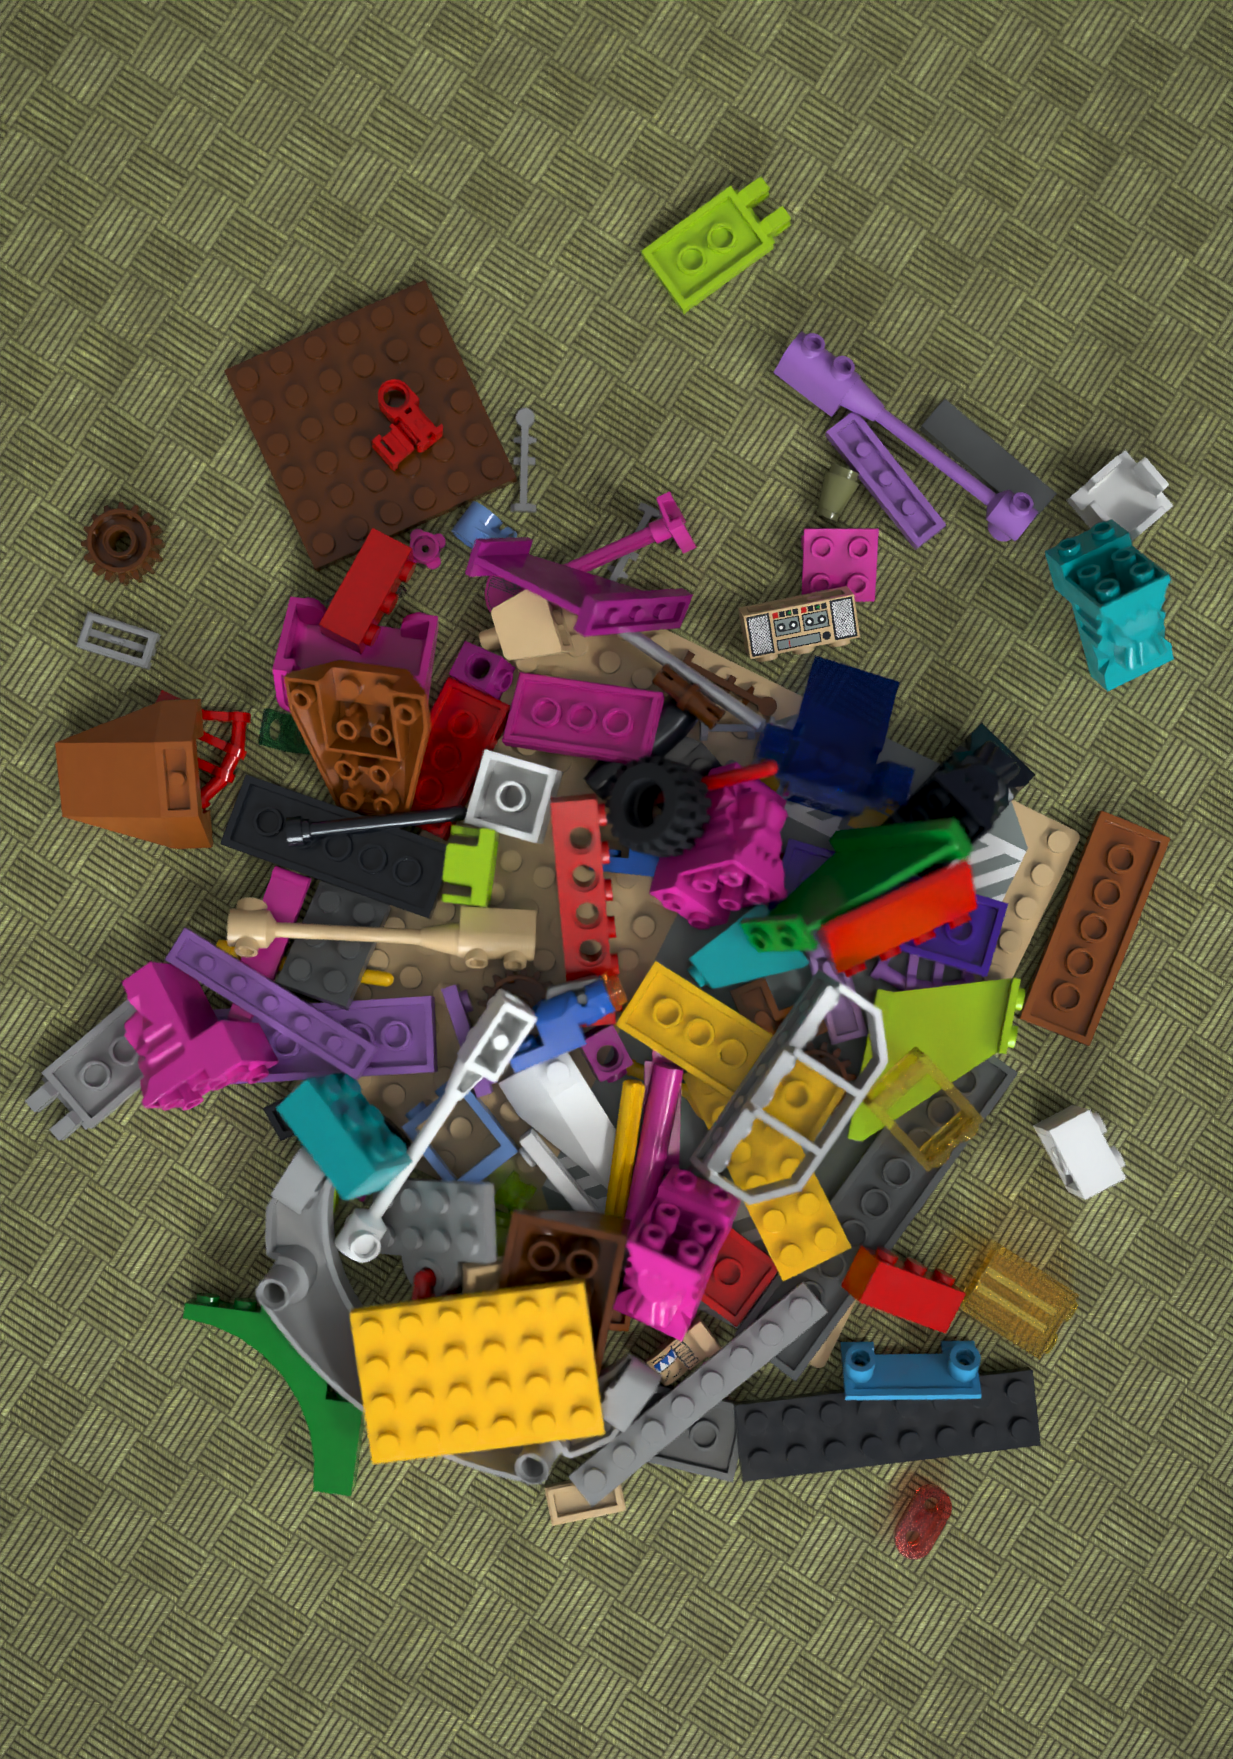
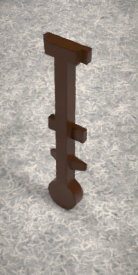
M688 651L683 662L714 684L722 687L728 694L731 692L743 698L742 703L744 705H747L749 702L756 705L758 712L762 716L768 717L776 712L777 703L772 697H763L761 699L753 695L755 687L751 686L746 691L734 684L737 679L736 677L730 675L729 679L725 680L691 662L695 654Z

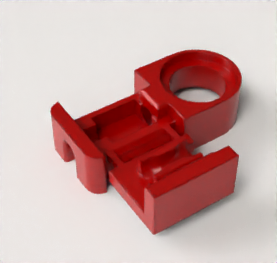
M391 379L385 381L378 390V406L392 424L389 426L391 429L389 433L384 437L379 434L372 440V448L395 471L398 468V463L415 450V445L416 451L422 453L443 436V425L441 424L436 427L418 407L420 406L419 397L405 382ZM391 390H397L404 394L406 400L399 407H390L384 401L385 394ZM381 441H383V442L388 446V448L394 453L393 456H392L391 453L383 446V444L381 443Z

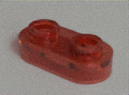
M934 1484L924 1485L914 1493L893 1533L894 1543L904 1557L912 1560L925 1557L940 1535L952 1512L951 1500L943 1488ZM928 1498H936L937 1504L934 1508L927 1509L924 1507L925 1501ZM917 1531L918 1538L915 1541L909 1542L906 1540L908 1532Z

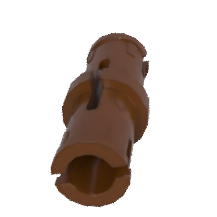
M665 664L661 669L662 672L659 671L652 683L677 701V707L680 710H688L704 723L708 729L712 730L716 726V722L722 719L726 711L700 692L701 687L698 684H690L674 671L670 665Z

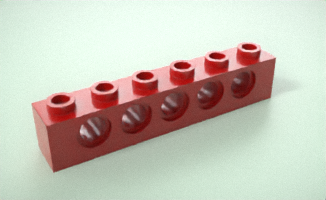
M596 793L550 797L566 982L592 975L602 976L615 1012H622L621 989H613L612 975H619L618 952L610 953L609 939L616 938L614 915L607 916L606 901H613L611 878H603L602 864H610L608 841H600L599 832L600 826H607L605 803L597 804ZM577 827H585L592 834L590 840L584 844L574 843L569 835ZM580 865H588L593 868L595 874L588 881H579L574 877L573 871ZM589 902L594 904L598 911L591 918H583L576 911L578 906ZM586 940H595L601 945V949L594 955H587L580 950V946ZM615 1012L604 1016L590 1026L616 1024Z

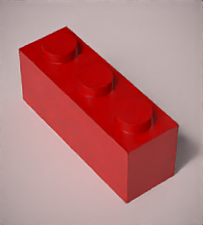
M372 528L319 623L321 633L359 654L363 653L366 645L372 647L381 631V627L377 625L384 613L390 615L398 601L399 595L395 594L402 581L407 583L414 573L416 563L413 562V549Z
M860 1246L841 1287L859 1303L946 1334L966 1295L963 1290L954 1284L956 1278L939 1268H935L934 1272L928 1271L924 1264L910 1257H907L905 1262L898 1259V1255L884 1247L878 1246L875 1251Z

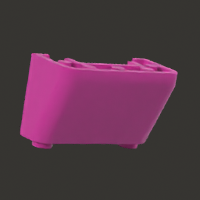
M290 596L272 669L277 703L283 710L291 713L284 676L287 673L335 660L408 669L427 692L429 699L439 628L438 616L415 612L403 618L401 629L379 626L381 631L372 647L366 645L363 653L359 654L321 633L319 623L327 608L319 600L311 597L298 598Z

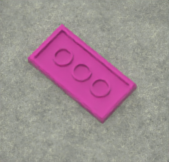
M519 672L502 742L505 746L627 764L632 760L639 761V757H651L665 697L662 692Z

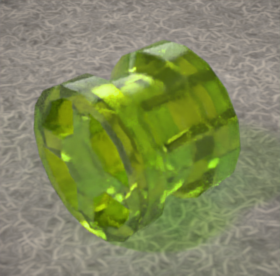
M513 1170L494 1194V1203L503 1204L508 1208V1214L512 1216L513 1209H523L538 1188L533 1184H525L520 1179V1174Z

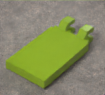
M762 176L747 185L740 192L738 189L734 191L730 185L641 251L642 257L683 314L773 249V244L776 243L773 238L791 226L789 222L791 217L783 206L765 217L762 221L752 210V208H755L770 196L768 192L770 188Z

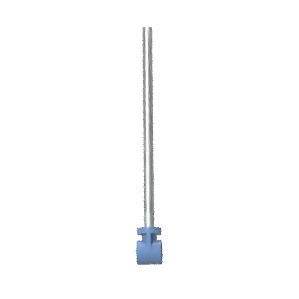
M476 501L470 504L451 530L460 541L471 549L476 539L517 537V532L510 527L499 530L502 521L489 509ZM641 632L618 634L660 665H670L674 671L690 684H698L701 687L700 692L756 732L765 724L766 719Z

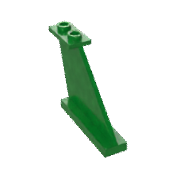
M956 819L836 830L829 839L836 852L765 917L743 918L739 924L748 936L751 945L758 952L815 950L818 943L811 934L813 931L931 863L967 860L974 849Z

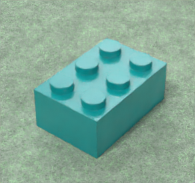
M344 1072L307 1078L277 1107V1110L344 1201L383 1190L413 1162L406 1153V1146L403 1141L393 1135L383 1122L382 1113L375 1106L370 1105L361 1093V1086L358 1081Z

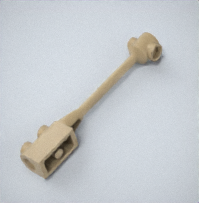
M242 898L237 901L236 909L231 908L229 911L227 942L228 946L235 947V953L242 957L256 956L258 948H268L275 937L420 944L421 947L457 955L458 958H465V964L471 968H484L488 965V959L504 960L503 965L509 970H522L526 967V961L534 962L537 910L461 907L460 922L428 926L421 929L276 922L270 910H267V904L257 898Z

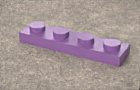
M851 412L826 431V438L852 471L859 474L858 478L915 550L946 527V523L859 414Z

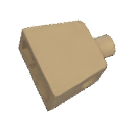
M527 589L494 607L491 610V616L495 627L479 633L482 648L490 652L502 648L503 655L507 661L575 651L562 608Z

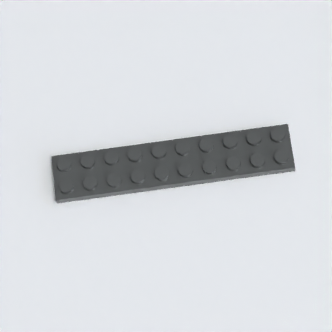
M993 1055L883 1127L829 1202L852 1248L785 1281L782 1280L778 1272L734 1333V1336H737L787 1293L804 1281L828 1310V1313L769 1361L796 1382L855 1300L841 1287V1284L860 1246L875 1251L878 1246L888 1250L893 1248L1018 1072Z

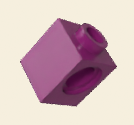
M465 641L449 675L465 685L500 700L503 693L511 686L513 673L516 668L503 657ZM490 667L488 674L481 678L482 672Z
M613 1024L599 1025L584 1033L586 1045L579 1047L594 1077L600 1082L607 1080L608 1083L624 1077L628 1073L626 1068L634 1063ZM611 1045L614 1049L613 1059L606 1064L598 1063V1050L602 1046Z

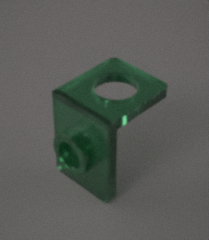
M265 708L258 744L282 752L311 755L293 716ZM276 719L280 725V732L278 737L273 740L270 736V726Z

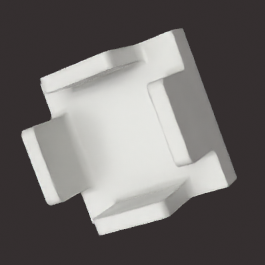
M1126 450L1104 466L1067 500L1090 528L1099 522L1112 519L1130 533L1131 542L1173 507V504L1162 492L1169 486L1168 482L1147 458L1144 457L1136 463Z

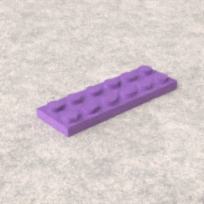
M434 996L352 1001L348 1011L325 1002L309 1003L379 1047L361 1077L438 1072ZM230 1009L213 1010L218 1021H230L227 1019ZM253 1017L252 1023L260 1024L279 1061L268 1069L269 1075L256 1083L306 1080L307 1078L343 1072L257 1017ZM237 1082L234 1084H246L248 1082Z

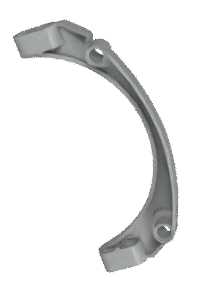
M302 1145L271 1194L273 1198L266 1207V1255L276 1261L258 1284L256 1297L284 1336L311 1367L344 1398L365 1413L350 1319L351 1309L364 1306L356 1296L345 1274L338 1248L334 1244L336 1239L333 1219L335 1187L304 1145ZM630 1353L625 1354L619 1360L600 1371L598 1384L605 1428L604 1435L440 1456L464 1466L500 1477L521 1481L529 1485L541 1484L547 1479L553 1462L561 1452L568 1458L576 1457L614 1441L619 1431L624 1432L654 1393L662 1375Z

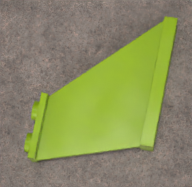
M1013 977L899 992L877 989L873 1006L882 1012L888 1063L851 1116L847 1138L863 1142V1140L994 1054H1007L1008 1047L1014 1048L1018 1033V1026L1012 1025L1015 1010L1021 1011L1025 997V989L1019 988L1021 979ZM869 1028L859 1075L872 1058Z

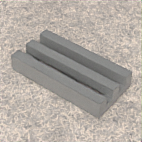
M87 612L76 647L150 670L152 664L150 661L152 656L155 655V646L159 642L161 635ZM93 622L148 640L146 645L91 628ZM90 636L143 653L142 659L87 642Z

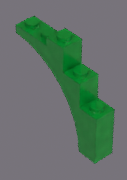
M197 1293V1298L192 1297L184 1305L183 1319L209 1324L239 1337L261 1353L284 1377L300 1404L310 1432L314 1457L313 1491L351 1496L356 1487L365 1413L344 1398L338 1391L331 1392V1385L298 1353L271 1319L262 1305L257 1306V1300L235 1298L234 1303L219 1301L220 1296L212 1293Z

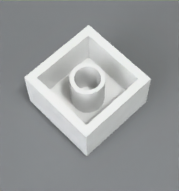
M485 749L464 823L481 828L494 829L498 833L536 844H543L551 817L550 797L557 796L563 772Z
M1071 1105L1033 1125L1069 1193L1086 1200L1126 1179L1121 1169L1125 1166L1124 1160L1115 1146L1109 1147L1103 1136L1107 1132L1106 1126L1097 1112L1091 1113L1089 1109Z

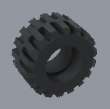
M657 756L639 757V761L632 760L626 764L627 770L620 769L615 775L618 779L616 784L611 783L608 789L612 793L610 799H606L605 807L610 808V813L606 815L607 823L613 824V827L610 829L613 837L620 838L619 843L624 847L630 848L632 851L670 858V855L679 856L684 854V849L691 850L696 845L694 839H701L705 831L702 827L704 823L709 824L711 816L706 814L707 808L711 807V799L705 796L709 789L706 783L700 782L702 776L697 771H693L692 767ZM663 791L664 808L661 816L654 823L652 817L653 804L657 796Z

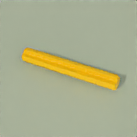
M627 1079L623 1082L604 1214L621 1218L625 1217L645 1091V1086L640 1080Z

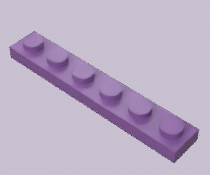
M185 927L165 958L167 962L355 1080L360 1079L379 1048L189 928Z

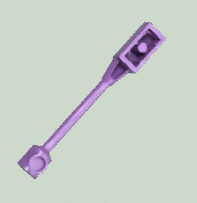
M801 331L780 359L773 372L775 375L830 417L842 406L873 422H878L987 506L986 520L988 521V531L992 537L1005 542L1011 539L1016 541L1038 514V511L1033 508V500L1028 494L1023 492L1015 494L1010 489L997 494L887 411L883 403L863 382L861 376L854 371L855 365L850 358L834 356L825 349V342L818 334H805Z

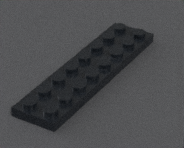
M1029 1367L979 1373L981 1399L845 1400L844 1389L733 1402L741 1479L743 1482L1041 1446L1033 1370Z

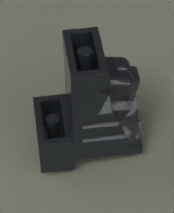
M981 723L880 826L956 819L972 846L994 827L993 822L1000 817V813L1008 807L1018 792L1036 774ZM953 861L933 862L914 874L921 878H926L949 867Z

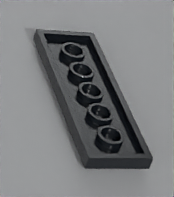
M245 775L222 837L221 845L422 917L432 918L445 882L443 880V870L447 845L400 828L313 837V841L306 842L305 846L289 847L285 827L286 817L302 816L303 819L318 822L362 817L363 815L253 776Z

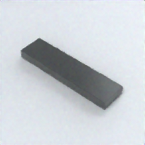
M946 399L940 403L919 429L996 494L1008 489L1015 494L1019 492L1028 494L1033 500V508L1038 511L1033 521L1057 494Z

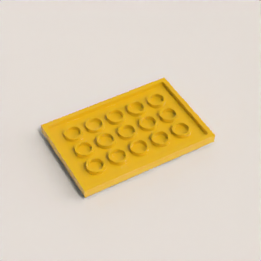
M584 1279L351 1309L350 1319L372 1464L605 1434Z

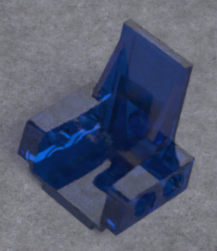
M815 655L793 729L766 722L761 729L751 764L767 760L775 761L778 765V770L774 777L780 787H782L779 794L786 801L846 820L862 815L863 810H881L884 807L895 809L905 805L915 768L891 760L876 764L885 744L900 682Z

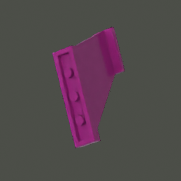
M529 537L476 539L471 550L470 559L465 571L466 575L469 577L499 575L578 615L574 630L584 637L681 628L693 597L691 593L683 588L643 591L530 555L529 551L533 540Z

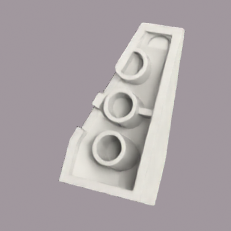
M568 1052L518 1073L514 1072L498 1082L520 1118L608 1189L616 1129Z

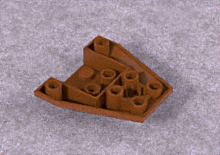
M335 660L287 673L284 676L289 710L336 806L367 816L411 811L431 729L427 692L411 672L404 668Z
M201 698L162 700L55 742L62 817L173 849L212 848L210 810H202L196 739L204 736Z

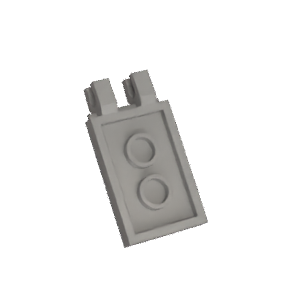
M128 999L41 1073L45 1076L42 1078L45 1084L25 1100L34 1112H41L58 1098L70 1111L49 1129L59 1141L68 1138L81 1125L85 1130L88 1128L94 1129L141 1088L140 1080L144 1075L138 1067L140 1056L124 1036L126 1032L124 1023L136 1011V1008Z

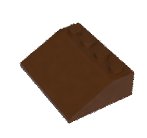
M513 1209L498 1290L584 1279L597 1377L599 1379L631 1220L589 1211Z

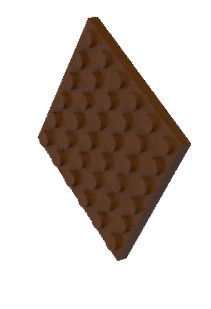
M426 280L224 370L317 572L358 554L372 528L394 538L517 482L514 470ZM391 379L405 382L419 397L420 406L418 407L436 427L441 424L443 425V436L422 453L416 451L415 445V450L398 463V468L395 471L372 448V440L380 434L384 437L391 431L389 426L392 423L378 406V390L385 381ZM391 390L384 396L385 403L390 407H399L406 400L404 394L397 390ZM381 441V443L383 444V446H384V447L391 453V455L393 456L394 453L388 448V446H387L383 441Z

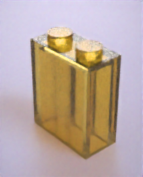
M995 1241L965 1288L964 1292L966 1295L959 1308L1040 1360L1043 1353L1048 1354L1058 1340L1056 1332L1062 1322H1068L1075 1314L1078 1307L1076 1300L1079 1294Z

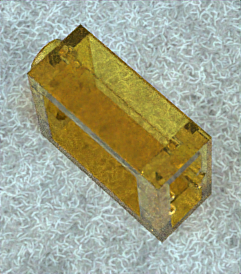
M916 1046L873 1084L862 1100L927 1172L933 1167L937 1168L943 1165L949 1159L951 1151L959 1143L970 1140L978 1132L979 1125L985 1121L931 1059ZM928 1074L960 1111L925 1144L918 1148L885 1111L922 1077Z

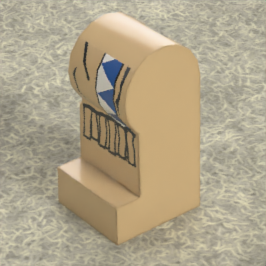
M698 1315L693 1320L683 1341L671 1337L646 1359V1363L662 1375L660 1382L663 1386H667L680 1378L687 1370L694 1368L705 1358H710L721 1347L719 1341Z

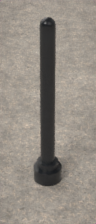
M460 805L311 822L310 819H303L302 816L286 817L287 842L289 847L305 846L306 842L313 841V837L461 821L466 817L467 808Z

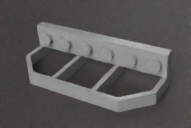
M818 969L689 1160L707 1179L749 1205L800 1192L888 1063L881 1010ZM840 993L867 1012L872 1058L853 1085L801 1051L805 1044L812 1041L816 1036L818 1025L827 1012L837 1005ZM797 1059L848 1092L814 1143L762 1110L773 1099L775 1089L782 1078L793 1070ZM756 1117L809 1150L790 1178L743 1190L718 1174L719 1171L724 1170L729 1164L731 1153L740 1140L750 1133Z

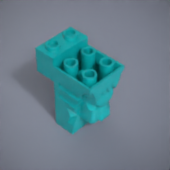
M1112 519L1093 525L1090 530L1073 538H1066L1060 541L1057 546L1044 551L1054 589L1072 604L1090 676L1107 692L1174 660L1172 645L1165 639L1164 619L1166 611L1161 608L1163 602H1165V591L1169 582H1171L1170 574L1132 546L1130 533Z

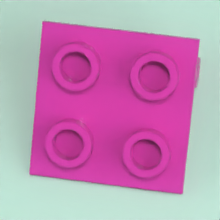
M804 528V535L801 537V550H803L801 595L847 586L853 592L855 602H875L879 529Z

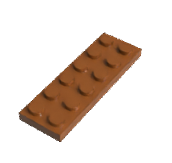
M1102 810L1097 812L1024 998L1022 1009L1017 1016L1018 1019L1085 1046H1090L1171 838Z

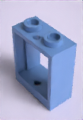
M447 1082L434 1091L439 1098L428 1107L422 1101L405 1114L409 1122L402 1126V1128L412 1141L420 1132L417 1127L429 1118L444 1095ZM472 1088L463 1098L500 1145L457 1179L432 1145L429 1144L423 1155L442 1180L481 1182L520 1149L480 1097L477 1098Z

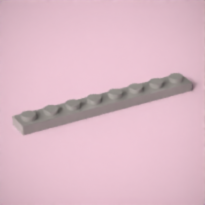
M802 1281L636 1418L624 1432L618 1433L614 1441L605 1444L572 1471L568 1477L592 1507L595 1506L827 1314L828 1310L806 1283Z

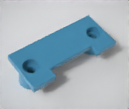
M941 1341L942 1354H875L874 1342H841L840 1344L845 1400L981 1399L982 1393L978 1371L981 1356L975 1347L974 1341ZM856 1363H859V1364H862L863 1366L861 1367V1366H857V1365H855V1364H856Z

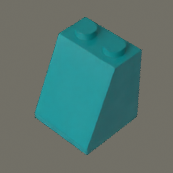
M757 905L687 960L692 966L686 970L699 987L707 984L710 989L803 968L810 962L801 951L758 952L751 945L748 936L739 923L743 918L765 917L770 913L765 905Z

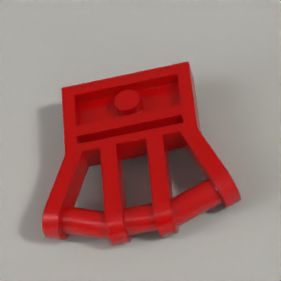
M161 690L155 703L162 700L180 698ZM202 709L203 722L232 723L230 743L204 732V736L198 738L226 752L220 767L198 758V768L215 775L200 789L203 810H206L211 805L210 800L228 783H233L236 777L233 772L239 760H244L247 751H245L247 724L251 723L250 713Z

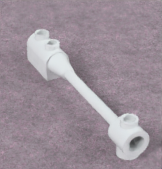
M499 989L495 996L488 1001L486 1010L474 1028L469 1030L465 1042L457 1052L458 1057L445 1087L444 1095L406 1151L413 1162L380 1191L369 1209L356 1208L346 1218L345 1225L334 1240V1244L347 1257L358 1262H367L373 1260L379 1254L381 1249L380 1240L387 1231V1227L382 1219L383 1214L456 1103L483 1077L493 1082L497 1081L537 1020L531 1008L521 999L503 989Z

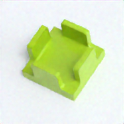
M452 825V835L479 839L477 846L452 843L447 845L443 880L450 885L472 888L471 897L442 894L441 901L490 908L500 835L494 829H476Z

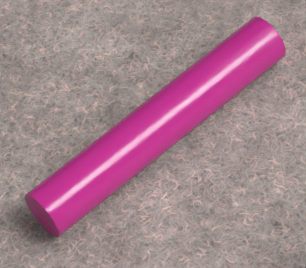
M655 1062L653 1066L624 1217L631 1220L627 1240H630L652 1205L663 1180L684 1071L678 1065Z

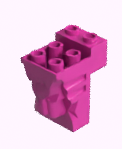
M735 762L732 764L711 769L709 771V775L740 768L742 766ZM759 779L706 793V798L711 799V807L707 808L706 814L711 816L709 824L704 823L702 827L705 831L702 838H695L696 845L691 850L684 849V854L670 855V858H659L649 893L660 900L665 908L677 912L687 919L691 926L697 929L706 930L713 926L727 924L731 911L786 899L787 890L784 886V869L782 861L778 859L782 847L780 831L788 816L785 810L787 801Z
M149 962L122 981L128 994L129 1002L136 1008V1011L124 1023L126 1030L124 1036L140 1056L138 1067L144 1075L140 1080L143 1095L141 1102L144 1108H162L163 1111L172 1108L189 1110L202 1103L204 1100L202 1096L211 1090L216 1091L237 1082L253 1084L269 1075L268 1069L279 1062L259 1023L218 1021L198 980L174 965Z
M672 1166L659 1186L655 1200L628 1241L627 1248L630 1253L627 1260L629 1262L625 1267L626 1274L613 1309L683 1341L695 1319L717 1254L731 1230L741 1199L720 1186L695 1176L689 1171Z

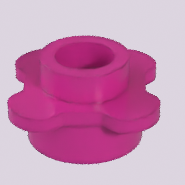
M422 529L413 530L410 534V547L413 549L414 556L413 562L427 565L431 570L437 569L441 565L439 558L441 549L446 545L444 536L439 533L433 535L432 533L424 532ZM428 546L429 551L423 552L422 548Z

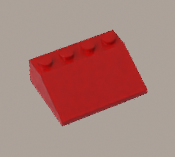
M968 859L962 860L823 925L815 935L834 975L844 972L846 978H849L866 970L867 967L864 962L879 956L880 961L883 962L902 953L899 947L901 944L913 939L917 946L936 937L934 929L948 923L950 929H953L972 920L969 913L976 910L978 906L971 865Z

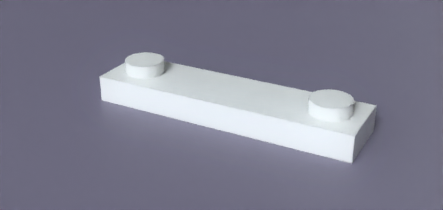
M533 1127L520 1136L519 1143L523 1147L519 1149L522 1157L532 1168L536 1165L540 1167L575 1211L602 1213Z

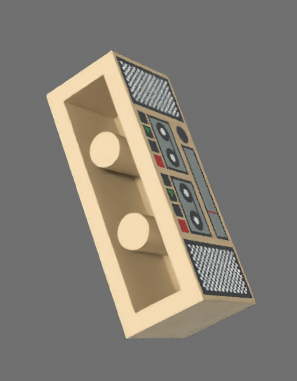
M847 586L738 608L745 651L750 659L756 658V661L759 662L774 660L778 657V654L790 651L793 654H806L812 652L815 646L828 644L830 647H841L848 645L850 639L860 637L854 594Z

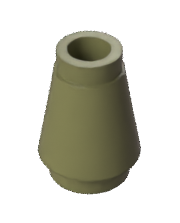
M831 464L829 472H824L816 515L837 522L859 486L856 482L859 474L848 468Z

